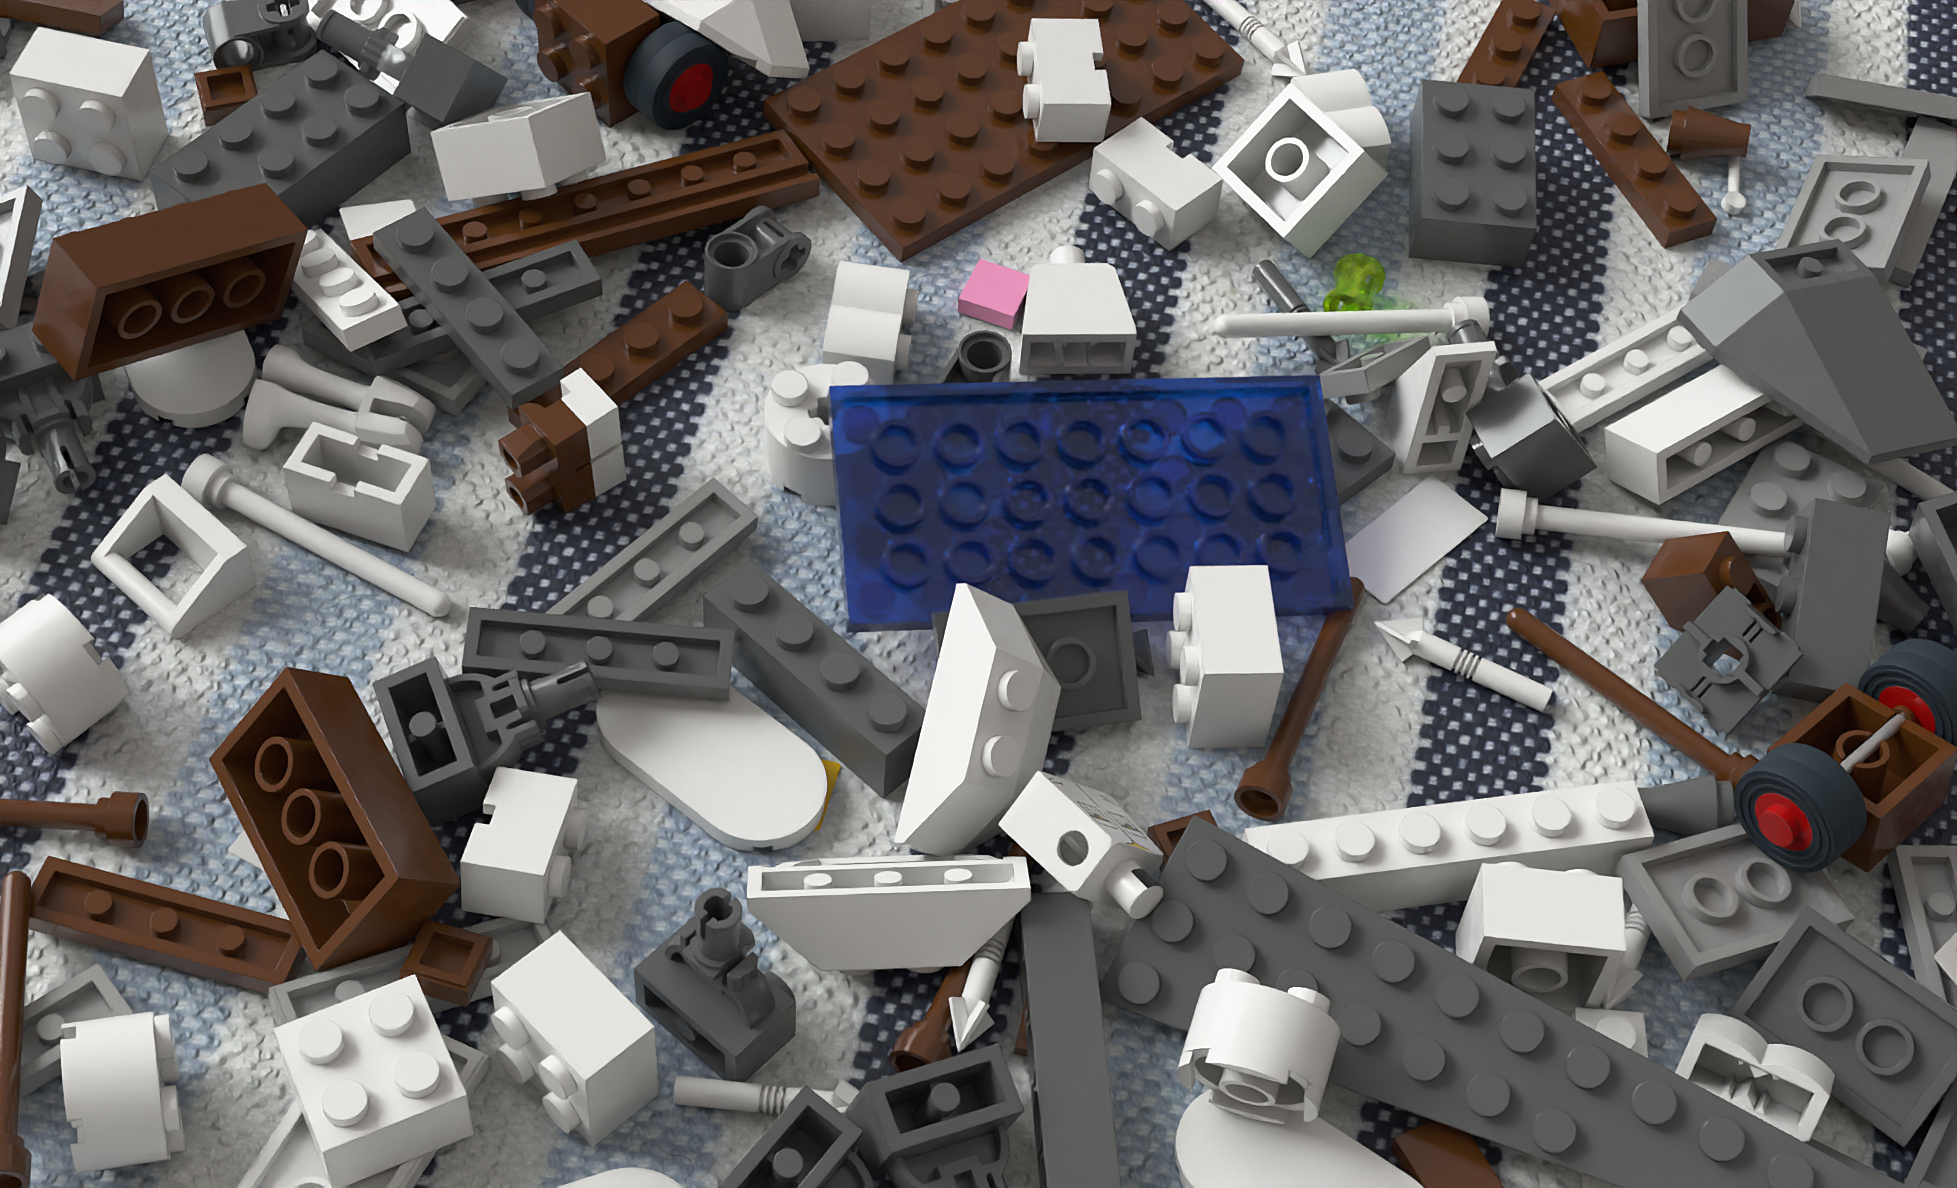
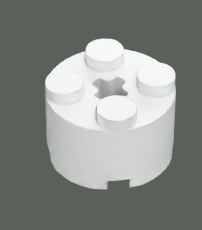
M853 361L841 362L838 365L815 364L796 370H785L774 376L764 405V464L771 481L783 492L785 486L801 494V501L817 506H835L848 503L859 493L866 494L870 490V483L879 474L881 477L886 465L888 404L882 390L869 378V373L863 365Z
M42 593L0 623V704L12 715L20 710L30 721L26 726L31 734L49 754L53 755L113 710L131 693L127 683L111 659L107 657L105 660H102L96 649L92 646L90 642L94 638L79 620L54 596L50 594L45 596Z
M1236 969L1219 970L1215 982L1205 986L1200 993L1176 1075L1178 1080L1192 1092L1196 1079L1212 1089L1209 1103L1247 1118L1270 1123L1287 1124L1291 1111H1304V1123L1315 1120L1318 1116L1341 1033L1336 1021L1328 1015L1330 1000L1311 989L1293 987L1286 993L1260 985L1254 976Z
M152 1011L62 1024L61 1030L64 1039L60 1040L63 1093L67 1122H71L72 1128H77L78 1143L70 1144L76 1173L169 1160L170 1153L186 1151L183 1116L178 1103L176 1085L165 1086V1082L179 1081L175 1038L172 1037L169 1014L156 1016L155 1012Z

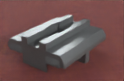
M1728 585L1694 622L1688 621L1682 627L1686 631L1654 664V667L1658 669L1657 674L1672 688H1675L1700 713L1706 714L1704 718L1719 732L1724 731L1727 735L1743 721L1804 655L1800 646L1793 639L1769 622L1736 588L1732 589ZM1733 645L1744 656L1738 661L1740 664L1731 674L1727 673L1723 676L1715 668L1714 663Z

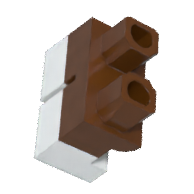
M582 368L560 380L562 398L550 406L544 408L535 403H526L518 406L521 427L498 440L500 455L504 459L505 464L514 473L505 478L506 491L509 497L528 516L552 501L566 515L626 480L618 406Z

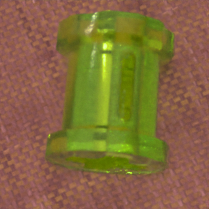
M1350 253L1342 256L1337 261L1334 269L1335 287L1324 298L1322 304L1323 312L1373 311L1374 305L1372 301L1374 295L1383 289L1386 273L1384 267L1379 261L1365 254ZM1369 275L1368 283H1366L1367 276ZM1340 301H1341V302H1342V306H1341V309L1339 310L1338 307H1339V304H1340Z

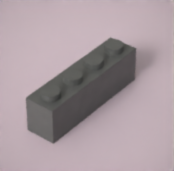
M752 560L703 595L704 627L735 630L732 666L882 799L910 778L926 713L922 706Z

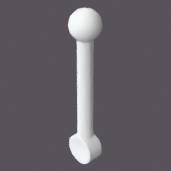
M1733 156L1729 157L1728 193L1722 199L1721 207L1731 215H1738L1746 206V199L1739 193L1740 157Z

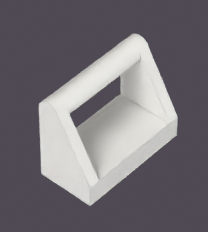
M164 474L142 490L91 556L92 564L174 639L184 637L257 585L248 546L167 474ZM163 534L204 570L178 605L174 604L126 560Z

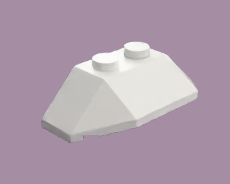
M643 0L663 18L671 22L680 21L722 47L725 52L751 65L769 77L807 78L810 67L789 0Z
M966 583L956 585L894 840L897 844L934 856L964 854L1004 831L998 825L1037 771H1042L1061 692L1060 684L1013 604Z
M971 854L821 858L784 862L775 867H771V865L748 867L747 911L820 971H838L851 976L868 974L875 969L907 968L917 973H931L939 971L943 967L962 966L1031 901L1026 857L1008 856L1003 857V859L990 855Z

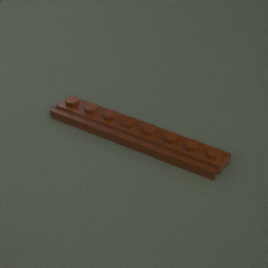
M781 129L556 187L557 193L543 198L523 200L521 196L436 218V221L477 268L484 272L575 239L587 257L590 258L743 217L758 206H767L769 209L810 199L819 196L820 177L817 173L811 174L808 170L809 162L785 130ZM373 235L350 240L351 258L396 302L414 296L374 249Z

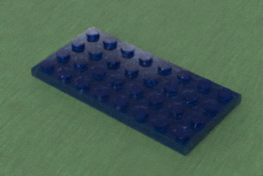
M1320 375L829 386L827 405L847 633L933 630L931 613L950 611L956 585L966 583L1008 603L1127 590L1131 622L1174 621L1175 593H1185L1190 566L1268 565L1275 617L1328 615L1339 611L1350 612L1354 606Z

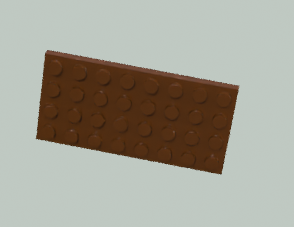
M958 0L764 100L763 116L776 130H785L815 172L896 259L902 263L1093 157L1094 148L1102 143L1036 142L1033 119H1025L1023 113V91L1025 84H1028L1027 76H1019L1017 69L1019 42H1027L1032 18L1098 19L1103 57L1102 61L1094 60L1095 70H1106L1111 98V109L1103 142L1140 117L1153 124L1241 75L1245 60L1183 0Z

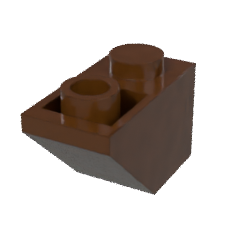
M1729 531L1666 539L1641 579V582L1669 626L1682 633L1686 631L1682 627L1688 621L1694 622L1727 585L1732 589L1736 588L1776 628L1781 629L1782 617L1780 613L1775 611V604L1771 601L1753 572L1749 561L1744 557ZM1733 645L1724 653L1738 661L1744 656Z

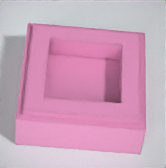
M979 259L958 299V312L1012 330L1026 304L1030 275Z

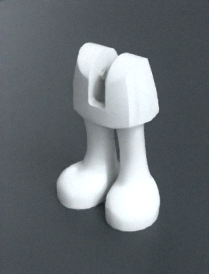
M277 344L267 353L263 363L262 379H256L252 386L243 422V444L258 450L266 449L275 441L281 428L300 427L308 429L314 421L357 435L360 438V444L379 450L381 445L385 444L418 455L424 441L422 435L428 431L435 415L436 407L435 404L416 391L383 375L376 376L371 386L361 385L316 368L305 362L300 353L294 348ZM296 393L327 399L356 412L322 404Z

